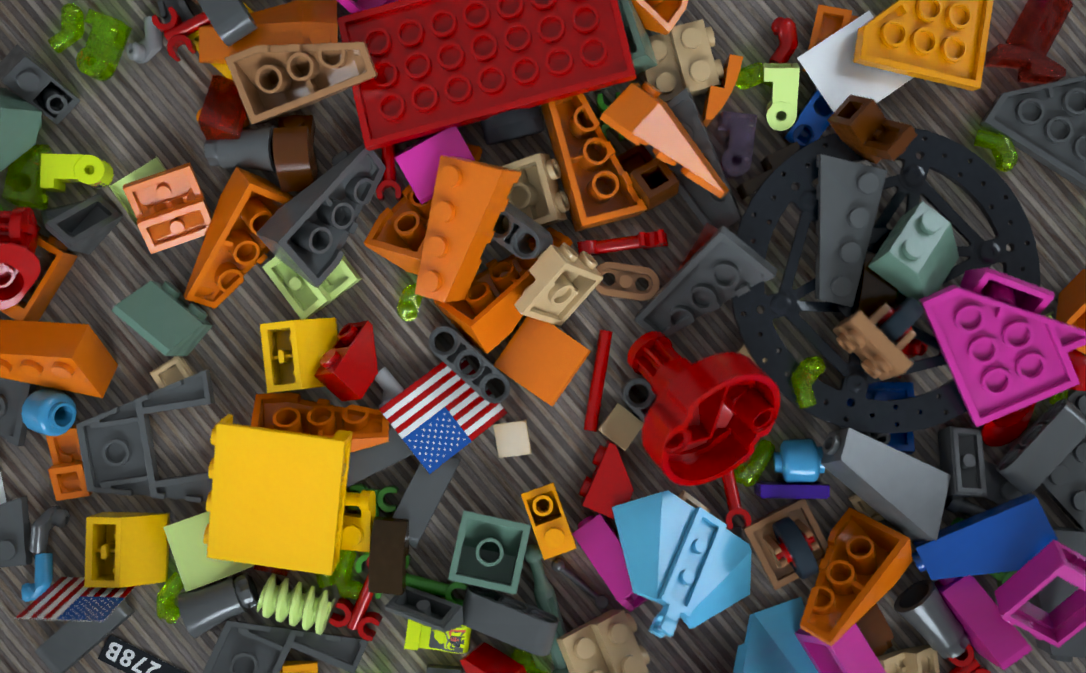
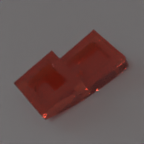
M998 44L986 53L985 66L1018 69L1017 82L1046 84L1056 82L1066 76V69L1060 64L1026 48Z

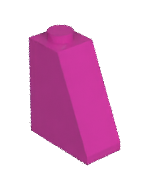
M598 514L596 517L592 515L582 520L577 526L578 530L573 532L572 535L616 600L629 612H632L648 599L633 593L620 539L601 514Z
M973 576L937 579L938 581L935 582V585L943 600L963 626L964 632L970 638V644L978 654L1002 670H1005L1033 650L1014 625L1007 623L1001 617L998 611L999 607Z

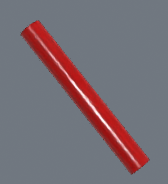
M599 330L583 430L597 432L613 334L611 331Z

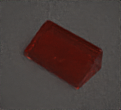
M1028 0L1006 43L1038 62H1043L1074 4L1071 0Z
M213 75L198 119L199 126L206 140L240 139L247 112L234 80Z

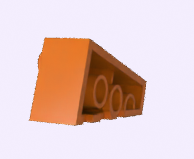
M579 94L542 104L541 108L554 156L561 171L562 185L569 200V210L575 232L636 217L647 210L646 205L633 188L630 176L622 168L615 155V149L599 126L600 122L585 95Z
M440 155L414 294L444 303L465 300L482 262L480 257L486 244H489L495 233L493 228L500 213L506 209L510 200L507 197L513 184L518 182L521 171L462 157Z
M0 319V378L99 398L104 397L118 364L89 324Z

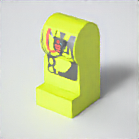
M41 153L40 188L50 192H65L66 183L86 184L93 188L101 189L107 187L113 180L114 173L111 165L96 156Z
M408 619L404 649L418 650L423 648L449 653H466L469 651L472 629L461 625L458 628L441 632Z

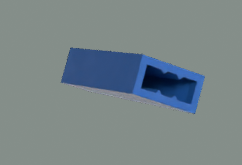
M1029 493L939 530L937 540L913 542L917 551L912 553V558L919 572L927 570L931 580L1018 571L1053 540L1059 542L1037 497Z

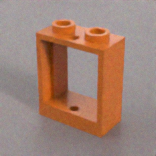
M38 226L37 245L56 257L28 303L20 300L15 306L6 310H0L14 320L39 321L78 257L67 250L68 247L54 235H50L47 238L40 234V226Z

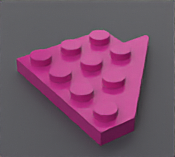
M956 285L948 286L919 299L920 304L925 309L926 318L971 421L976 427L1080 384L1067 352L1086 345L1085 329Z

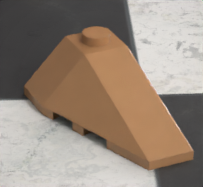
M365 42L255 45L225 58L251 125L270 122L378 76Z

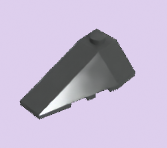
M363 143L279 208L256 235L279 260L312 286L318 288L340 263L344 252L341 250L349 234L355 233L359 225L355 223L363 205L369 204L386 170V166L375 151H368Z

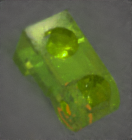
M89 9L84 22L92 26L86 46L77 54L76 64L82 73L95 80L105 81L114 75L132 28L118 19Z
M36 143L9 165L2 198L18 207L47 210L49 197L45 195L46 190L40 188L41 153L52 154L49 145Z

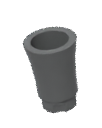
M272 125L257 129L208 133L204 143L205 158L210 166H221L222 168H236L237 166L242 169H255L276 173L273 156V128H278V126Z
M245 573L200 589L179 593L177 601L183 623L189 634L196 639L213 627L247 612L248 608L258 605L259 596L252 577Z
M922 580L916 582L903 591L896 599L894 610L907 620L943 659H953L965 651L970 643V638L943 600L934 581Z

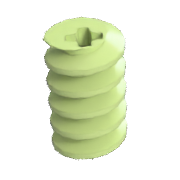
M272 573L262 589L257 612L262 608L263 617L270 618L276 611L275 617L278 622H283L289 615V625L293 627L302 619V629L306 631L315 623V632L321 635L330 618L335 599L332 602L328 601V590H324L318 598L315 597V586L313 585L306 593H302V582L298 581L293 589H289V578L285 577L280 585H276V574Z

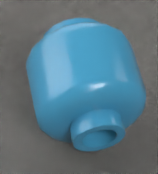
M40 389L30 394L26 398L21 412L22 420L28 429L47 436H59L66 433L75 422L77 414L76 404L70 396L48 389Z
M810 438L784 440L780 445V452H773L775 473H782V478L787 484L816 482L819 474L825 473V467L821 465L824 453L822 446H817L815 441Z

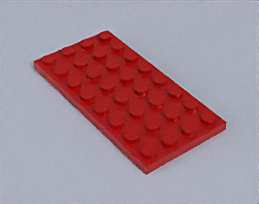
M398 0L337 18L342 42H365L378 74L377 77L352 87L363 141L368 151L435 134L447 128L461 127L483 121L505 111L531 108L637 79L617 0Z

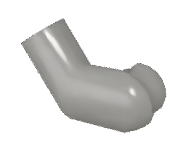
M152 16L144 17L145 37L140 42L130 43L126 49L128 58L137 63L149 62L163 46L162 32L153 24Z
M386 367L382 368L374 379L383 389L382 400L378 410L404 391L403 387Z

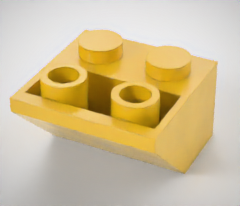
M335 317L260 324L267 393L325 387L314 375L321 366L320 360L322 356L332 349L338 340L337 320Z
M100 512L86 517L84 587L123 588L167 582L169 543L163 527L170 525V513Z

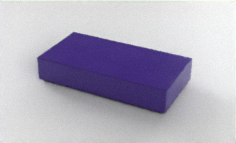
M754 481V493L761 498L828 499L830 497V485L823 482L787 484L785 481Z

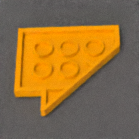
M897 0L858 29L853 63L970 91L980 89L994 0Z

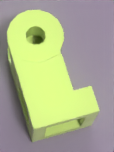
M763 63V81L772 82L771 100L766 106L765 113L769 126L774 130H787L796 121L800 73L798 63Z

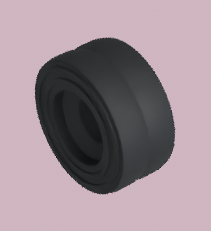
M540 106L509 110L480 121L487 145L523 138L545 130Z

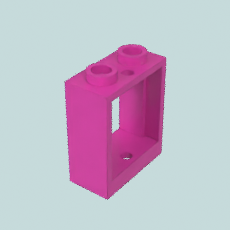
M1056 540L1050 542L994 591L1001 617L1007 623L1017 625L1030 632L1038 640H1045L1057 648L1062 646L1086 626V557ZM1057 576L1079 588L1050 613L1028 602L1030 598Z
M856 623L832 646H829L801 628L794 633L818 673H886Z

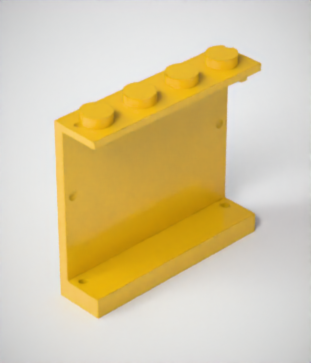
M227 414L215 424L211 433V444L215 445V453L208 469V476L210 479H213L212 491L209 492L206 500V511L210 512V520L205 528L203 537L204 544H208L207 558L332 576L340 561L352 431L338 430L331 438L233 424V414Z

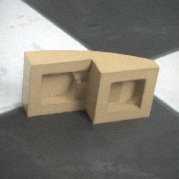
M930 645L906 648L877 657L886 673H940L937 651L933 650Z

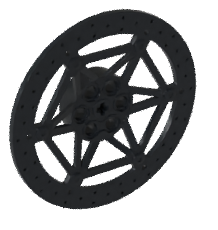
M914 128L917 136L907 146L906 150L895 159L902 161L900 174L885 179L883 190L895 187L897 190L873 226L867 252L877 253L879 251L880 242L882 240L885 241L892 231L886 225L906 195L905 213L919 204L920 195H922L945 219L951 222V226L969 243V246H957L959 257H968V259L955 265L943 284L962 275L966 270L983 267L991 268L992 264L1001 263L1004 274L1040 287V264L1036 241L1026 214L1010 187L992 167L966 147L939 134ZM837 133L827 135L808 144L790 156L763 182L751 199L736 233L739 239L765 259L773 230L789 203L793 204L801 212L778 293L766 295L763 280L751 287L749 292L740 297L735 296L731 298L733 314L739 334L755 364L776 383L779 392L805 412L843 428L883 434L905 433L936 426L965 413L967 409L953 378L929 392L913 397L895 400L867 399L868 385L881 381L879 377L877 379L871 377L862 368L860 358L854 352H848L849 363H845L799 315L800 311L832 312L838 320L842 321L854 314L860 290L858 286L853 307L828 301H799L800 298L815 290V278L795 290L792 288L810 222H813L816 228V221H818L816 189L811 184L813 180L818 178L819 167H816V156L823 154L852 162L865 160L849 148ZM916 153L921 155V159L916 158ZM929 169L945 176L970 196L988 220L995 235L994 239L984 241L925 181ZM793 183L798 186L796 191L791 187ZM1007 244L1011 247L1010 251L1006 249ZM897 290L896 298L901 297L903 300L908 298ZM758 306L763 308L762 314L757 312ZM785 317L843 376L839 390L821 382L795 360L779 338L772 323L774 319ZM912 325V330L917 334L914 338L939 351V354L913 361V365L898 376L947 365L936 338ZM849 398H851L853 401V404L851 406L847 405V400Z

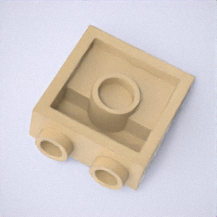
M703 19L674 26L667 35L657 34L649 36L658 65L643 71L646 82L661 91L660 99L668 103L685 88H689L692 97L706 94L710 86H720L719 80L724 79L722 62L720 59L714 60L711 47H715L714 32L711 26L705 28Z
M537 153L500 166L522 172L518 182L513 184L507 197L510 199L509 203L542 227L567 220L565 212L570 209L569 200L565 192L559 191L556 179L561 177V171L558 162L554 158L551 159L550 154ZM506 216L503 219L505 231L509 228V220Z
M563 243L560 247L550 245L539 255L537 261L529 269L536 280L524 290L523 295L514 306L521 315L561 327L604 277L596 268L598 265L597 261L587 252L582 251L578 255L566 243Z
M611 609L556 639L569 673H649L646 666L650 663L648 652L643 646L638 645L634 633L637 631V624L634 618L629 613H625L624 610Z

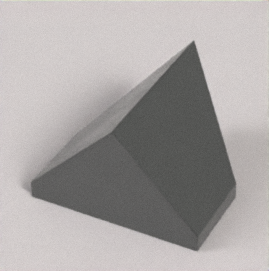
M99 194L84 201L41 211L44 227L70 250L89 255L120 222L123 216Z

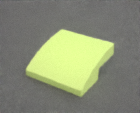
M344 255L338 266L318 288L312 286L276 256L262 267L301 320L308 319L361 280V277Z
M207 511L163 527L185 592L256 566L254 564L207 558L208 544H204L203 541L204 531L210 520V512Z

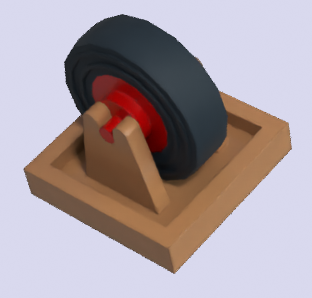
M909 297L894 308L889 307L886 303L883 306L881 305L868 318L861 311H858L842 320L832 331L838 336L836 337L838 344L847 352H854L863 361L861 363L862 368L875 379L879 377L882 381L903 374L913 365L901 350L917 335L912 330V325L920 318L925 309L915 298Z
M795 499L751 522V526L741 527L774 590L798 578H809L819 571L818 567L821 558H824L828 543L805 499Z

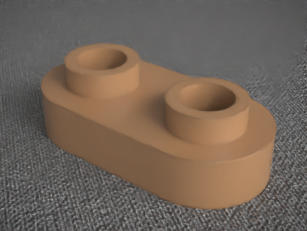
M604 262L596 267L602 276L604 274H611L615 280L611 286H606L601 281L595 287V291L603 296L647 301L659 290V278L650 268L616 262ZM644 279L648 285L647 289L644 291L638 290L635 286L636 280Z

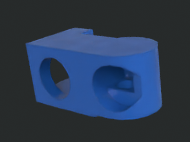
M817 88L798 114L799 116L784 136L791 143L798 141L800 149L820 138L830 124L828 122L829 117L834 113Z

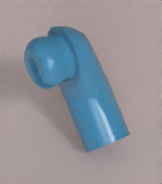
M52 553L35 555L34 583L22 585L21 597L24 602L35 601L50 587L53 581Z

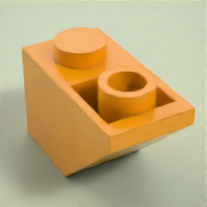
M552 482L521 493L543 559L546 560L577 549L554 483Z

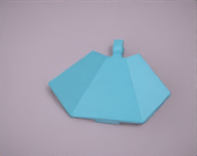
M669 490L612 507L633 593L653 600L663 606L649 629L657 637L673 636L679 617L689 629H692L750 595L752 551L749 543L727 530V524L703 508H694Z
M802 597L749 615L745 642L738 645L733 673H818L794 634L800 629V622L805 610Z

